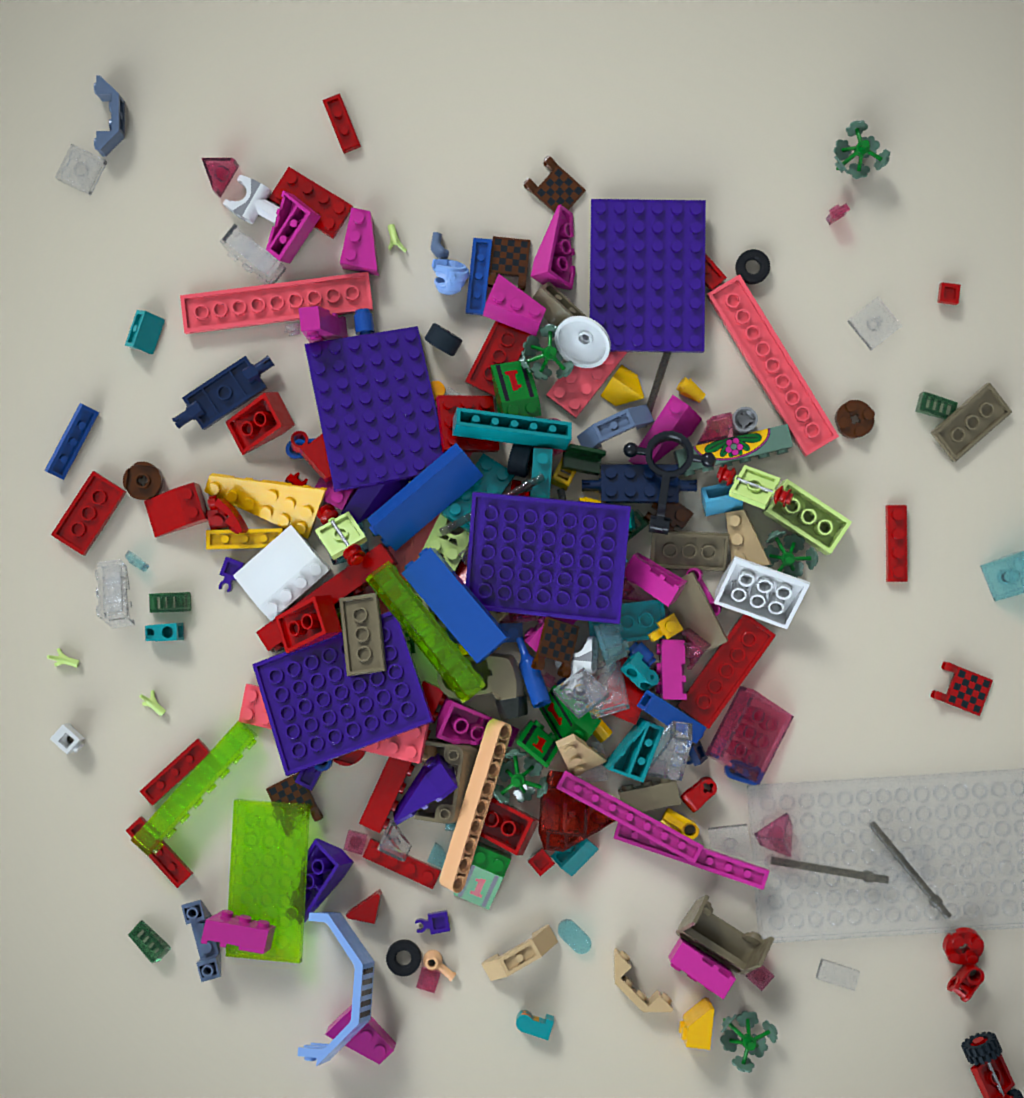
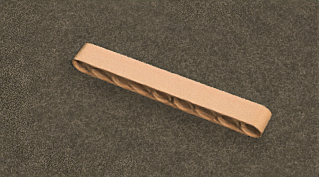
M495 718L489 720L486 725L439 879L441 886L455 893L461 892L466 884L512 733L510 724Z

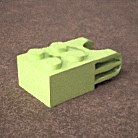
M440 513L423 549L435 548L440 555H444L443 558L456 573L461 559L469 546V532L464 530L459 535L449 533L447 530L448 519Z

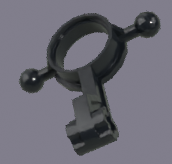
M663 431L655 435L648 442L646 448L638 447L632 442L627 443L623 448V452L627 457L631 458L636 455L646 456L649 468L656 475L662 477L657 516L651 515L650 533L668 535L670 518L665 517L670 478H676L684 474L691 467L692 462L702 463L707 468L714 466L716 463V457L713 453L694 454L693 446L689 439L675 431ZM665 441L679 443L686 452L687 458L685 463L674 471L660 469L652 459L653 451L658 444Z

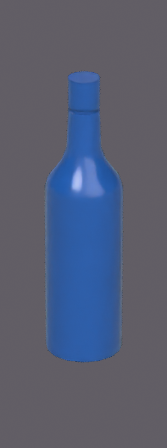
M517 637L515 640L521 655L519 668L533 708L544 707L551 703V699L541 670L531 667L534 657L529 654L523 637Z

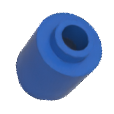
M370 309L356 310L354 315L356 335L374 333L373 314L370 313Z
M642 641L639 644L635 642L628 649L630 651L629 657L639 651L644 656L642 661L648 667L656 661L654 654Z

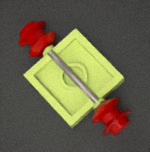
M727 465L720 467L717 473L719 483L723 480L726 481L727 486L734 483L729 491V496L764 510L772 497H774L775 504L779 501L783 502V507L786 504L790 505L794 496L791 493L792 489L784 491L783 486L777 489L781 478L747 465H744L739 475H736L735 468L728 470Z
M326 504L321 506L317 511V517L323 526L317 528L315 532L332 559L335 560L343 555L349 565L360 564L365 557V553L361 550L360 545L368 540L350 512L348 511L338 517V512L333 505Z

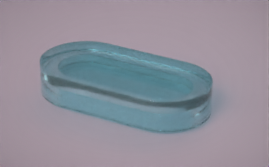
M565 919L559 923V936L576 953L585 954L590 950V937L574 921Z

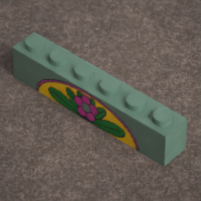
M788 424L696 445L693 446V451L696 455H703L708 452L713 453L716 457L714 466L721 465V467L727 465L729 467L735 461H739L741 464L751 461V458L758 456V459L770 457L769 453L777 452V455L787 453L788 449L793 447ZM684 448L673 452L678 468L685 463L687 458ZM692 462L691 467L684 473V477L694 475L695 471L701 469L703 472L712 471L714 466L707 468L702 463Z

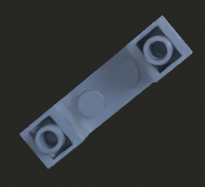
M96 75L94 92L102 102L109 101V110L111 112V119L109 120L110 131H96V138H94L95 149L104 157L125 138V101L100 75Z
M647 404L635 406L591 425L579 434L577 438L581 446L597 449L602 447L601 443L635 427L637 430L653 423L654 419Z
M202 900L181 905L186 925L191 923L200 960L196 964L201 982L221 977V951L219 943L214 941H208L207 944L201 943L205 921L211 917L210 912Z

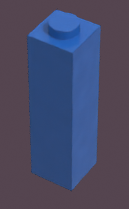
M649 690L645 691L637 704V707L695 744L703 737L707 728Z

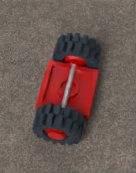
M976 1033V1036H969L970 1039L966 1038L965 1042H962L961 1047L968 1062L975 1064L970 1069L983 1098H1024L1020 1090H1011L1015 1083L1002 1057V1048L994 1033Z

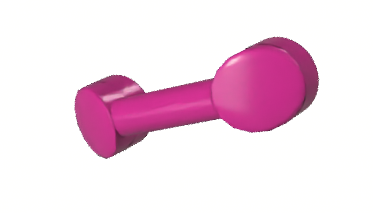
M699 568L689 569L686 575L694 571L715 615L718 616L722 606L714 604V599L702 580V571Z

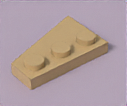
M747 511L725 512L727 530L730 535L731 561L736 556L762 566L772 565L755 532L756 530Z
M575 734L556 741L569 772L575 776L607 762L604 754H599L594 747H589L584 740Z

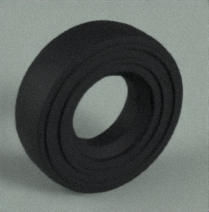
M747 250L736 261L737 276L740 274L746 284H758L769 274V258L760 250ZM750 260L757 261L760 265L759 272L756 274L749 273L746 270V263Z
M406 939L394 942L386 955L388 968L398 976L413 974L421 963L419 947L414 942ZM404 950L410 953L411 962L409 964L401 965L397 962L396 955L400 951Z

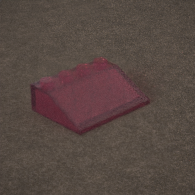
M740 686L705 755L760 785L794 716L754 689Z

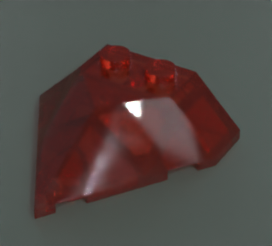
M549 770L547 774L548 790L546 794L540 797L538 833L544 850L564 852L615 822V820L557 789L556 785L563 774L560 771Z

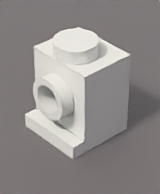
M70 723L63 724L50 738L66 754L73 753V751L77 753L84 746L82 741L85 739ZM69 737H72L74 741L70 742Z

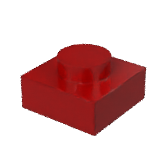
M940 283L937 303L957 305L959 303L961 285Z
M543 848L528 859V863L539 876L543 875L555 864Z

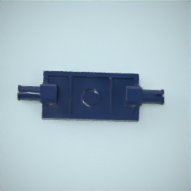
M267 355L254 365L244 356L182 397L187 406L186 410L172 418L173 422L180 429L191 420H196L201 428L206 430L266 390L267 386L261 379V374L275 366Z
M601 464V478L599 480L582 479V492L599 491L601 493V503H658L662 477L656 475L649 468L648 464ZM655 464L660 469L666 471L678 469V464ZM678 477L670 478L667 503H678L680 491L697 492V479L680 480Z

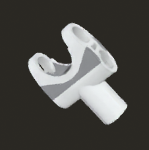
M239 175L237 181L245 187L247 191L246 196L240 201L225 199L223 205L236 216L250 224L255 222L258 215L275 224L277 219L276 212L280 207L267 201L272 191L254 179Z
M588 636L584 648L578 653H573L571 675L569 678H566L565 691L582 693L584 672H596L599 655L598 641L595 636ZM555 661V666L557 670L561 666L562 662Z

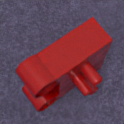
M294 432L291 436L293 451L300 453L328 484L332 478L323 434L309 443L305 432ZM298 439H302L305 441V443L302 445L295 444V441Z

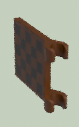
M547 156L543 164L552 172L539 187L530 178L526 179L523 186L554 213L560 204L569 210L586 190L566 173L552 157Z
M493 236L488 287L493 288L496 275L500 274L518 276V288L525 291L530 240Z
M546 617L537 654L532 661L531 667L536 670H543L545 658L562 662L557 672L558 676L569 678L571 675V661L580 627Z
M299 772L266 789L287 836L296 832L290 821L291 819L309 810L315 822L323 818L311 791L295 782Z

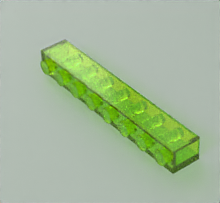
M387 561L365 579L462 704L486 686L482 676L473 669L471 662L462 655L458 645L451 641L446 630L437 623L434 615L423 605L421 598L411 590L410 584L400 576L396 566Z
M240 720L237 721L133 836L131 841L147 856L152 853H158L164 846L162 842L166 837L170 839L177 832L175 827L179 823L183 824L191 816L189 812L193 807L197 809L204 801L202 797L206 793L211 794L217 787L215 783L220 778L223 780L230 773L229 767L233 763L235 765L238 764L244 757L242 753L246 749L250 750L257 741L255 739L258 735L245 723H242Z

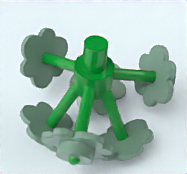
M864 120L853 121L846 128L848 136L857 135L858 144L851 147L848 145L847 140L839 139L836 141V147L834 148V153L836 154L834 158L837 160L835 163L836 170H839L841 173L845 171L855 179L867 177L870 172V168L862 163L863 158H868L870 155L876 158L874 167L876 170H880L887 165L890 151L886 149L879 155L876 154L880 143L875 140L874 136H869L868 138L861 137L863 131L868 129V125ZM855 156H859L858 164H850L849 170H847L845 165Z
M547 324L540 328L541 336H548V347L542 348L539 344V338L532 335L528 336L526 342L523 343L525 349L521 352L523 357L520 358V365L523 369L527 368L529 373H534V378L538 380H547L552 375V371L547 366L549 360L555 361L559 366V369L556 371L558 379L570 375L574 368L572 361L561 363L563 357L556 348L555 340L552 341L558 326L553 324ZM536 352H542L540 355L535 356ZM541 358L544 359L543 364H541V363H539V362H535V363L533 364V367L531 368V371H530V367H529V364H528V363L534 362V361L539 360V359H541Z
M772 531L765 542L772 543L776 541L783 554L779 556V549L773 545H768L767 548H764V551L772 565L766 566L772 567L774 562L776 563L781 560L782 564L777 571L782 572L784 569L783 573L796 578L803 575L804 564L799 561H806L810 570L814 569V566L818 563V554L814 551L813 547L806 550V556L795 557L793 555L798 550L804 549L805 539L795 533L791 534V536L786 535L783 539L785 542L783 547L780 538L787 532Z
M520 749L509 750V753H506L504 758L513 759L514 764L511 760L503 762L499 772L501 781L507 782L511 779V784L506 788L498 784L495 786L493 794L502 804L510 802V793L508 791L513 787H516L513 794L520 803L525 802V800L530 801L532 799L531 795H534L536 792L535 788H537V798L539 799L548 790L545 776L540 779L539 784L526 781L525 776L527 775L531 777L541 775L543 765L534 757H526L523 766L526 771L524 773L519 772L517 758L526 755V752H520Z
M743 1011L742 1014H735L732 1018L728 1016L723 1019L721 1024L724 1027L721 1031L722 1033L724 1032V1035L721 1036L720 1042L724 1045V1050L735 1052L738 1044L743 1045L745 1048L743 1057L736 1056L735 1059H732V1064L742 1072L750 1073L755 1066L751 1059L748 1058V1053L750 1055L755 1054L756 1057L761 1058L764 1055V1051L768 1050V1046L765 1044V1036L770 1038L772 1043H775L778 1039L776 1027L770 1024L768 1020L762 1023L765 1032L759 1035H751V1028L759 1022L756 1012ZM735 1018L739 1022V1026L746 1027L747 1034L741 1033L732 1024Z

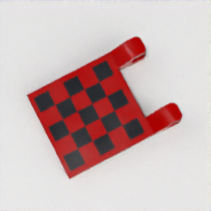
M943 662L941 668L954 673L947 693L944 694L933 690L931 698L980 716L993 680L950 662Z

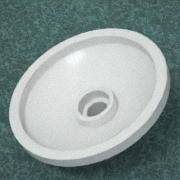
M572 316L563 320L556 329L555 345L566 361H572L577 367L594 368L601 365L607 359L611 350L610 338L606 330L595 320L585 316Z

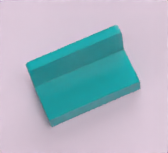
M137 310L125 346L139 349L148 354H154L165 320L147 311Z
M577 829L551 857L562 870L573 876L598 851V847L581 830Z

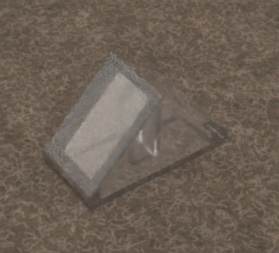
M390 820L377 850L400 861H405L412 846L394 820Z

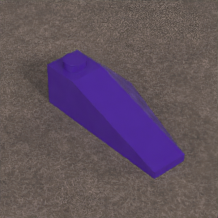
M414 478L359 487L341 512V515L349 511L356 523H361Z
M440 753L426 761L397 805L395 812H393L396 825L414 816L418 809L422 808L425 810L429 808V803L434 800L440 802L458 788L454 767L447 763Z
M318 838L313 841L305 854L304 860L306 863L304 870L300 872V884L295 890L290 912L301 924L307 921L309 913L314 912L345 877L354 863L341 848Z

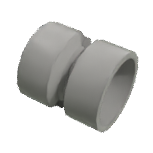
M741 407L731 415L729 428L734 434H747L757 425L758 416L752 408Z

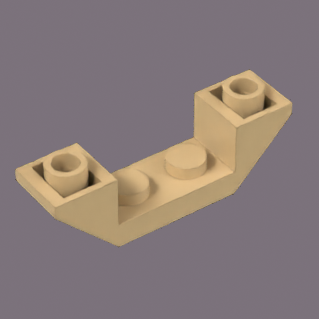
M548 924L532 933V938L501 956L497 953L481 964L490 981L508 977L541 958L558 943V940Z
M616 948L614 950V982L642 1012H672L674 1010L671 1004L672 1000L665 992L661 994L657 990L646 1001L647 996L640 989L636 991L632 987L633 982L626 975L623 977L631 968L629 961L631 958L625 951L622 950L620 952Z

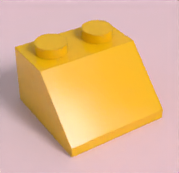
M704 997L683 1014V1021L679 1022V1033H681V1039L684 1040L686 1047L710 1050L714 1008L707 997Z

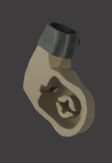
M492 653L481 663H476L468 654L448 657L441 663L437 672V682L441 691L449 698L461 699L471 695L493 694L496 698L495 703L501 720L528 714L524 680L519 664L513 655Z

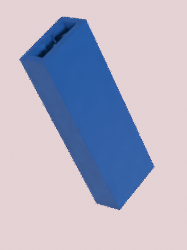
M455 443L368 517L367 520L371 524L369 529L375 536L379 534L382 537L380 540L387 548L391 546L396 551L484 475Z
M431 547L429 549L425 548L418 554L419 558L415 562L412 560L404 567L405 571L401 574L474 661L481 663L509 639L510 636L438 551Z

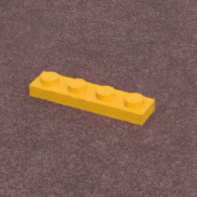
M248 529L247 533L239 534L231 530H206V549L265 548L284 529Z

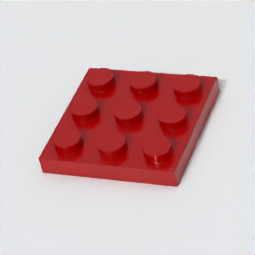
M438 395L436 397L442 453H445L455 443L464 452H498L500 450L498 441L452 436L453 417L457 407L495 412L493 396Z

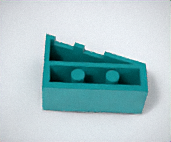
M640 718L602 766L610 771L644 783L664 727Z

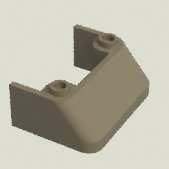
M428 738L425 745L444 747L445 761L451 765H458L456 775L458 788L454 790L452 804H440L436 808L435 813L417 811L414 819L443 824L457 823L480 746L452 744L444 740Z
M708 895L696 900L680 923L676 934L738 974H745L762 967L775 938L770 936L763 940L762 936L754 931L744 934L713 914L714 910L711 907V903L708 902Z

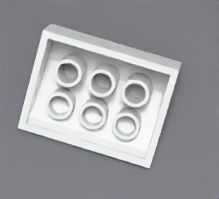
M290 525L233 576L257 607L272 621L330 570V566L299 532Z
M735 556L722 575L715 590L714 604L787 629L810 586V582Z

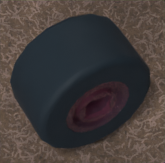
M436 323L432 324L425 336L427 342L450 356L455 355L462 343V339Z
M513 444L508 460V474L524 478L528 475L533 459L534 446Z

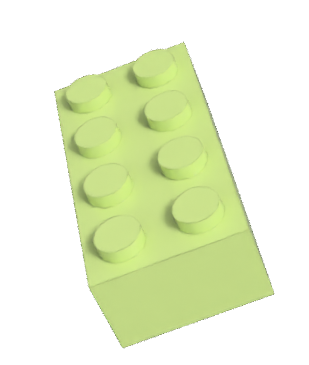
M790 480L782 481L779 487L783 486L784 491L792 489L791 493L794 494L791 504H786L783 507V502L779 501L775 504L774 497H772L762 513L791 533L803 537L806 543L824 555L831 554L852 521Z

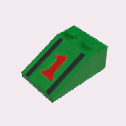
M520 361L490 365L498 413L527 417L542 416L539 396L532 372L529 373L527 368L523 369Z
M554 685L549 691L551 703L539 708L557 740L575 734L586 742L601 720Z
M530 719L516 736V743L547 768L558 751L556 744L558 740L552 732L550 734L543 730L545 726L538 720L533 722Z
M478 841L466 884L461 892H454L453 895L489 910L510 864L511 855Z

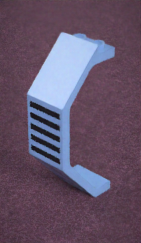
M338 912L309 913V921L325 922L328 924L355 968L352 1012L349 1024L330 1044L312 1042L311 1045L306 1044L304 1047H298V1056L304 1057L306 1061H316L317 1059L316 1066L330 1061L371 1020L375 961L343 915Z

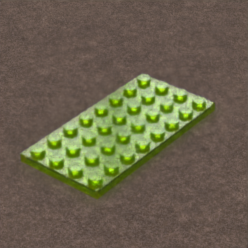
M245 799L234 800L228 910L233 911V914L238 916L248 915L252 917V920H266L270 922V925L276 927L271 949L266 953L259 954L238 950V946L226 944L225 957L299 964L302 962L310 804Z

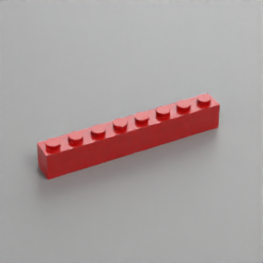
M380 543L365 554L360 564L349 565L289 609L314 596L331 595L334 607L340 608L339 598L360 595L364 592L363 588L376 584L380 580V576L394 571V566L398 562L390 550L383 543ZM276 619L256 632L268 651H276L277 653L284 649Z
M423 681L422 687L434 720L432 723H435L439 714L436 710L439 705H443L447 695L441 691L440 687L428 681ZM428 729V732H427V738H426V740L428 739V737H429V735H430V733H431V730H429V729ZM392 757L388 758L360 819V825L378 833H381L383 829H387L391 821L388 816L391 811L395 812L399 803L396 800L398 794H403L407 783H404L407 776H411L415 768L412 765L413 762Z

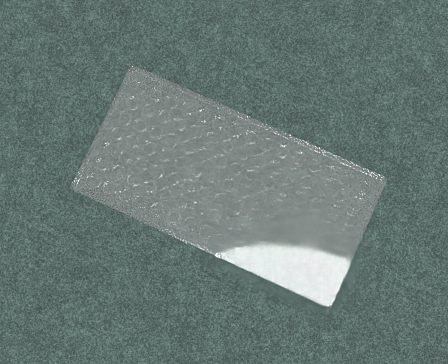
M1024 768L747 785L752 861L754 865L769 869L770 871L764 890L754 887L758 934L762 936L763 940L770 936L775 938L773 943L947 933L956 932L955 929L962 927L972 928L975 931L1024 928Z

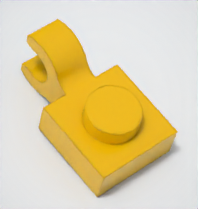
M671 613L656 623L659 628L649 633L648 637L651 642L658 640L662 636L668 640L684 629L675 614Z

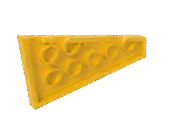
M212 473L209 475L204 492L212 496L217 495V498H225L232 505L284 529L292 525L302 537L308 539L312 533L317 519V511L322 505L327 488H313L309 485L298 486L292 485V483L270 480L259 481L253 480V478L246 477L244 479L231 475Z

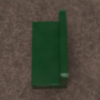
M569 444L567 449L563 450L561 469L598 476L600 474L601 459L606 455V451Z

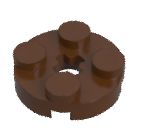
M850 400L838 408L835 414V423L839 433L850 439L863 437L873 428L875 412L863 401ZM857 415L859 422L852 424L850 416Z
M137 462L125 471L123 486L133 498L148 500L159 495L163 486V476L160 469L153 464ZM146 476L145 478L148 482L142 486V483H139V479Z

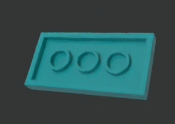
M484 453L475 464L484 476L441 513L442 516L469 533L472 492L503 494L515 476L508 474L506 467Z
M659 600L622 603L620 624L588 621L589 635L597 638L598 645L648 640V634L659 628L656 623L665 618L664 604Z

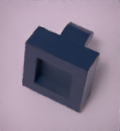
M700 741L697 744L692 743L682 752V755L689 754L691 757L686 762L688 765L692 763L694 766L700 765L708 758Z

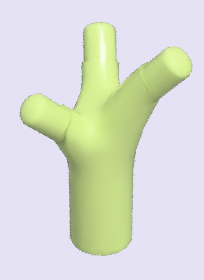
M388 225L390 235L388 249L391 250L393 245H397L402 251L406 252L407 249L401 244L397 236L395 225Z
M60 648L57 649L59 656H47L48 659L58 661L54 663L55 666L66 664L78 667L80 660L64 655Z
M154 690L151 691L150 698L142 694L139 696L145 701L142 702L143 706L151 707L160 716L166 712L156 701Z

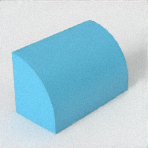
M727 483L701 488L705 516L743 509V501L729 496V491L734 483L727 486Z

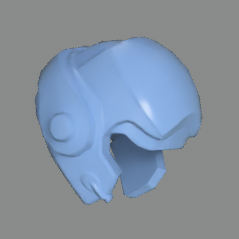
M433 259L432 269L437 276L434 279V283L438 292L444 295H454L460 292L466 279L469 278V269L466 265L448 259Z

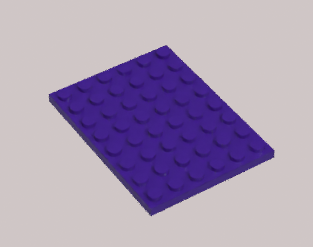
M591 199L589 318L598 322L606 330L611 342L610 352L704 353L706 200Z
M418 326L305 344L334 492L415 478L443 454L439 420Z
M473 491L466 585L488 611L620 624L631 506Z
M394 609L381 614L387 671L348 677L342 632L287 654L283 652L252 664L286 776L434 722L397 610Z

